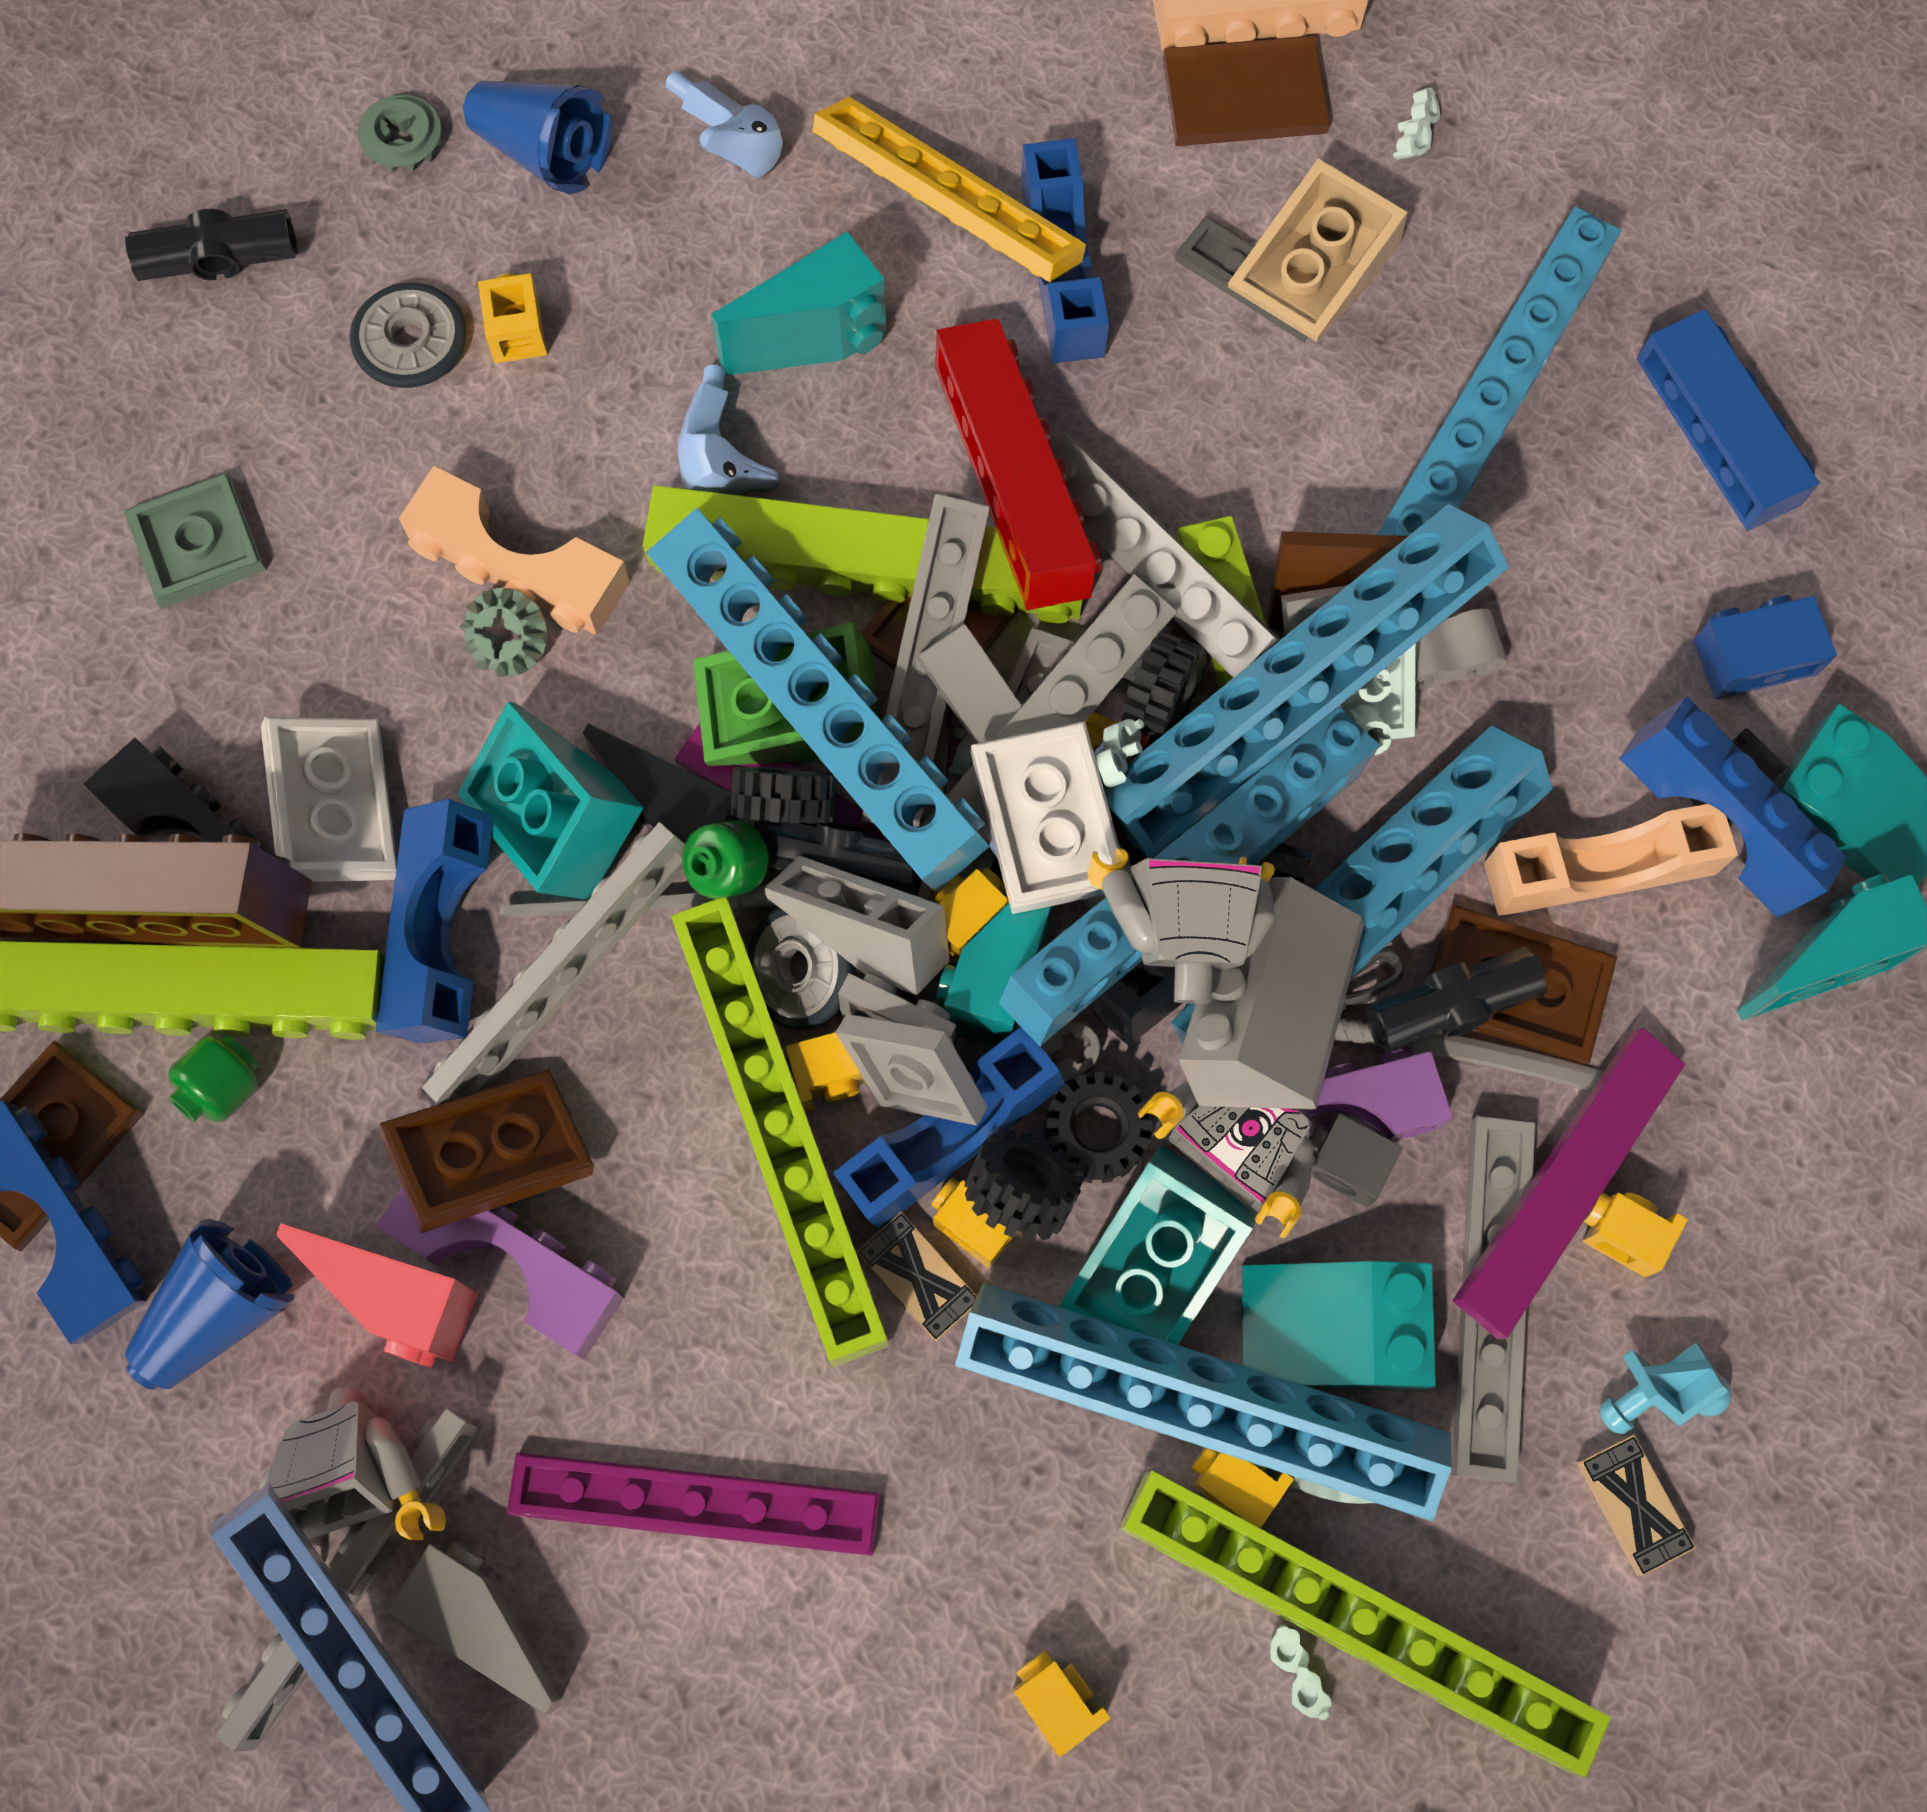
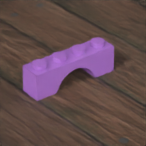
M1411 1048L1399 1049L1398 1051L1381 1055L1377 1058L1379 1064L1377 1066L1357 1070L1355 1063H1346L1327 1069L1317 1109H1297L1306 1117L1324 1112H1340L1355 1116L1369 1124L1379 1135L1392 1142L1442 1129L1453 1119L1431 1051L1413 1056Z
M403 1188L400 1189L376 1224V1228L436 1266L453 1254L471 1248H492L511 1255L522 1269L528 1286L529 1303L525 1323L583 1360L586 1358L624 1299L618 1292L612 1289L617 1280L615 1276L589 1260L585 1262L581 1269L562 1257L568 1247L549 1234L537 1228L533 1236L529 1237L512 1226L518 1215L504 1206L421 1234Z

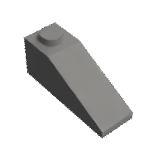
M798 856L765 887L766 897L857 969L865 975L877 976L894 987L918 995L950 961L943 905L802 856Z
M454 1540L448 1548L442 1545L429 1544L390 1605L387 1613L542 1713L547 1714L555 1711L561 1698L491 1576L479 1569L484 1559L468 1547Z

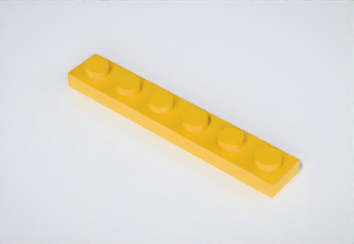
M850 96L814 114L813 132L833 144L836 149L847 153L863 163L875 174L885 177L907 191L913 198L924 202L949 218L952 223L962 226L984 240L993 249L1006 254L1028 268L1034 275L1051 282L1082 263L1086 248L1085 243Z

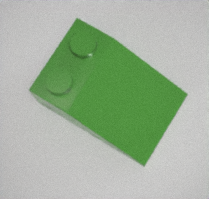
M853 622L806 633L812 640L821 633L843 658L835 666L843 677L848 680L856 673L878 699L872 649ZM794 644L782 647L776 655L775 662L787 659L794 649ZM729 651L693 659L704 761L708 766L821 761ZM823 683L815 687L810 694L809 702H816L822 699L828 691L829 683ZM877 700L870 708L881 719L879 700ZM864 723L851 726L844 735L843 743L848 744L856 741L863 732Z

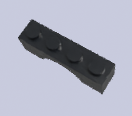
M134 737L83 784L126 827L138 836H145L165 829H181L200 835L206 842H222V838L225 835H240L257 840L237 819H234L229 825L224 824L214 814L222 807L221 804L198 782L188 789L177 778L184 769L160 745L150 752Z

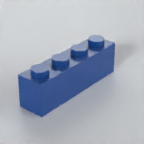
M1704 309L1649 336L1636 360L1747 531L1754 529L1802 506L1820 484L1815 476L1813 464L1807 456L1800 453L1786 432L1784 420L1779 413L1771 409L1758 389L1755 376L1748 368L1742 365L1730 347L1726 332L1721 326L1715 324L1707 310Z

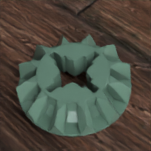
M393 95L377 101L367 109L359 123L358 138L362 149L372 164L380 163L390 173L396 167H406L412 172L415 163L421 160L431 162L432 151L435 147L442 146V125L438 114L426 101L411 95ZM389 125L394 130L398 129L401 132L409 129L413 141L405 142L400 138L394 141Z
M495 588L482 592L473 602L466 605L468 611L464 622L459 626L464 632L466 642L463 650L470 653L476 660L478 669L486 670L490 668L496 671L497 677L522 674L537 664L546 647L547 626L541 610L529 596L511 588ZM502 616L505 628L512 630L514 634H521V637L505 641L503 646L499 647V638L492 636L490 632H486V628L500 624Z

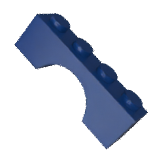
M1075 138L1023 144L1021 187L1025 206L1086 244L1083 261L1079 265L1051 282L1037 276L1052 364L1103 358L1106 351L1109 321L1101 277H1095L1089 256L1084 217L1083 179Z
M1688 696L1641 726L1619 757L1658 799L1666 797L1697 799L1717 808L1736 825L1743 836L1747 850L1746 864L1738 879L1777 918L1828 892L1847 859L1837 848L1835 842L1829 836L1823 834L1797 807L1792 798L1784 794L1757 767L1754 760L1749 755L1743 753L1717 727L1714 720L1703 712Z
M451 799L404 809L375 1032L416 1043H431L467 1037L474 981L461 974L453 962L449 942L450 927L461 896L467 887L487 870L493 815Z
M1022 1027L1018 1028L977 1060L970 1072L977 1089L988 1106L977 1126L924 1115L899 1131L879 1136L833 1172L865 1217L879 1230L886 1226L900 1212L903 1213L976 1156L985 1140L988 1141L990 1135L998 1133L1000 1136L1003 1135L1004 1131L1017 1124L1058 1092L1065 1084L1060 1070Z
M1 1100L0 1192L17 1191L30 1197L49 1217L56 1239L55 1259L48 1277L36 1294L69 1344L85 1343L146 1302L139 1291V1288L146 1284L145 1279L129 1256L125 1254L118 1258L107 1242L106 1238L113 1235L112 1229L94 1205L85 1208L73 1189L80 1185V1181L67 1161L61 1155L52 1159L41 1139L48 1134L37 1115L28 1106L19 1109L17 1105Z

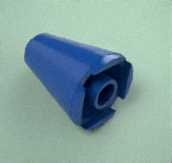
M483 80L476 83L464 98L463 112L465 122L472 132L552 189L569 195L581 192L589 186L582 183L581 180L591 167L596 172H600L611 143V115L603 112L599 101H605L601 93L586 86Z
M213 1219L201 1220L192 1229L125 1349V1356L129 1362L127 1371L138 1384L151 1390L157 1387L172 1389L284 1311L292 1303L295 1295L285 1294L293 1286L290 1278L260 1245L249 1239L243 1247L227 1237L235 1228Z

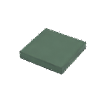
M228 472L124 510L155 600L161 609L266 570L234 482Z

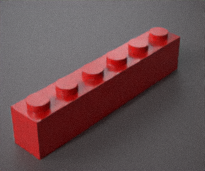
M999 318L937 329L935 369L986 505L990 507L989 513L1026 611L1091 598L1094 574L1101 571L1100 552L1095 540H1087L1083 530L1084 516L1078 498H1070L1067 490L1065 464L1060 456L1054 457L1052 453L1049 425L1044 416H1037L1034 408L1035 395L1033 385L1029 377L1022 378L1019 371V354L1014 339L1006 338Z

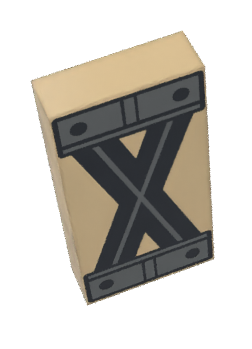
M902 1212L857 1250V1254L935 1342L939 1341L970 1312L977 1296Z
M1635 1435L1627 1436L1576 1462L1637 1576H1644L1696 1549Z

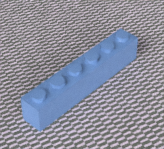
M268 1483L212 1523L211 1537L405 1812H490L483 1788L271 1485Z

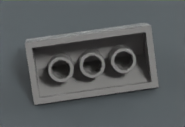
M1271 877L1268 884L1271 889L1276 917L1274 924L1255 953L1247 957L1243 965L1223 970L1212 969L1211 1003L1195 1004L1178 1060L1199 1106L1317 1109L1364 928L1362 916L1292 877Z

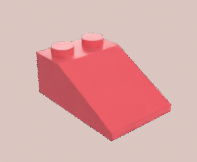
M280 1223L276 1236L369 1333L387 1340L384 1352L429 1368L433 1367L436 1357L453 1362L476 1301L477 1292L456 1279Z

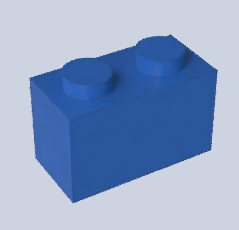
M1784 595L1766 601L1755 610L1741 613L1739 608L1734 607L1719 611L1707 619V624L1693 640L1715 699L1817 676L1837 656L1815 596L1792 600L1791 596Z

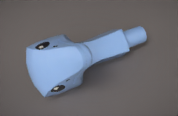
M673 71L668 76L665 86L683 100L681 109L711 126L707 127L700 135L699 141L703 149L722 157L731 165L757 179H760L774 167L780 157L783 141L779 126L771 113L760 105L750 104L742 106L706 80L693 83L679 71Z
M718 365L706 366L703 383L699 385L694 394L678 438L680 473L686 489L738 496L753 490H772L777 488L780 482V475L776 470L762 466L742 455L725 438L721 437L719 423L728 399V391L723 390L725 370Z

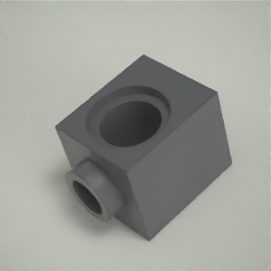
M1339 1113L1329 1128L1319 1123L1310 1138L1314 1147L1311 1178L1368 1208L1378 1199L1403 1147Z

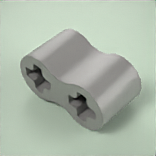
M1489 609L1470 610L1447 618L1416 643L1415 691L1437 687L1452 681L1487 676L1507 665L1506 655L1492 612Z

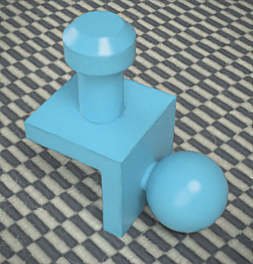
M1697 1343L1690 1346L1667 1364L1653 1366L1632 1349L1623 1358L1639 1385L1617 1401L1613 1397L1604 1401L1600 1405V1416L1611 1431L1625 1434L1634 1428L1632 1420L1654 1405L1677 1425L1681 1426L1696 1414L1711 1417L1723 1413L1731 1403L1732 1391L1728 1381L1716 1371L1703 1348Z

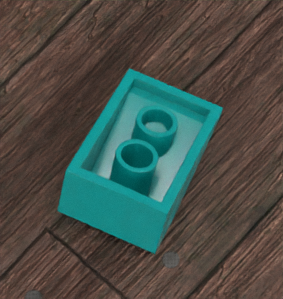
M848 232L843 233L711 314L719 363L725 370V375L842 361L856 352L859 354L868 353L881 342L883 335L887 334L885 280Z
M509 701L506 703L457 793L465 805L493 815L492 838L536 892L590 900L594 888L602 881L644 808L612 772L520 705Z
M1838 703L1813 728L1776 786L1784 794L1792 798L1797 807L1823 834L1829 836L1835 842L1837 848L1847 857L1844 862L1845 866L1865 879L1886 874L1890 882L1912 874L1917 886H1919L1927 874V776L1888 734Z
M1886 874L1874 876L1852 887L1854 893L1830 903L1833 912L1816 923L1737 1010L1741 1021L1895 969L1926 950L1927 905L1913 875L1911 874L1891 882Z
M1008 903L962 949L957 966L946 964L936 998H939L937 1005L951 1015L949 1021L957 1025L956 1035L995 1047L1016 1031L1018 1023L1004 1010L999 1001L1010 975L1042 950L1056 905L1012 914L1010 904Z
M1161 1145L1135 1183L1059 1307L1178 1345L1256 1223V1215L1208 1174Z
M1363 1261L1241 1266L1242 1366L1313 1389L1422 1392L1436 1387L1432 1263Z

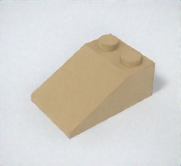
M1318 158L1230 279L1228 288L1315 342H1318L1372 283L1400 244L1408 212Z

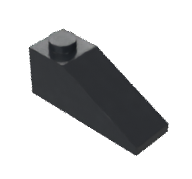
M589 723L582 732L590 752L599 764L612 772L644 807L639 817L649 831L660 822L683 843H686L689 835L701 826L739 820V817L730 814L731 792Z

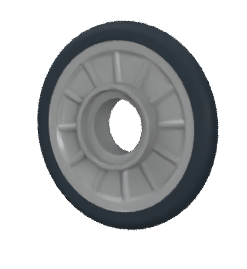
M421 283L396 284L373 294L358 309L350 328L351 351L357 364L372 379L391 387H419L438 380L458 362L465 348L467 336L466 323L458 305L443 291ZM413 325L422 329L421 337L413 344L402 345L394 341L395 334L404 326Z
M780 907L773 910L761 921L748 947L747 955L772 1021L790 1029H811L828 1021L840 1009L838 993L848 974H853V965ZM798 950L805 955L808 963L807 974L801 982L794 979L790 970V960Z

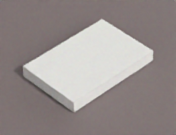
M264 717L261 724V734L275 855L289 859L291 861L290 867L310 878L312 882L394 880L397 856L379 720L366 718Z
M1085 722L971 745L970 753L1012 914L1105 895L1102 889L1096 888L1088 879L1087 872L1093 851H1097L1098 857L1103 863L1112 865L1115 849L1120 847Z

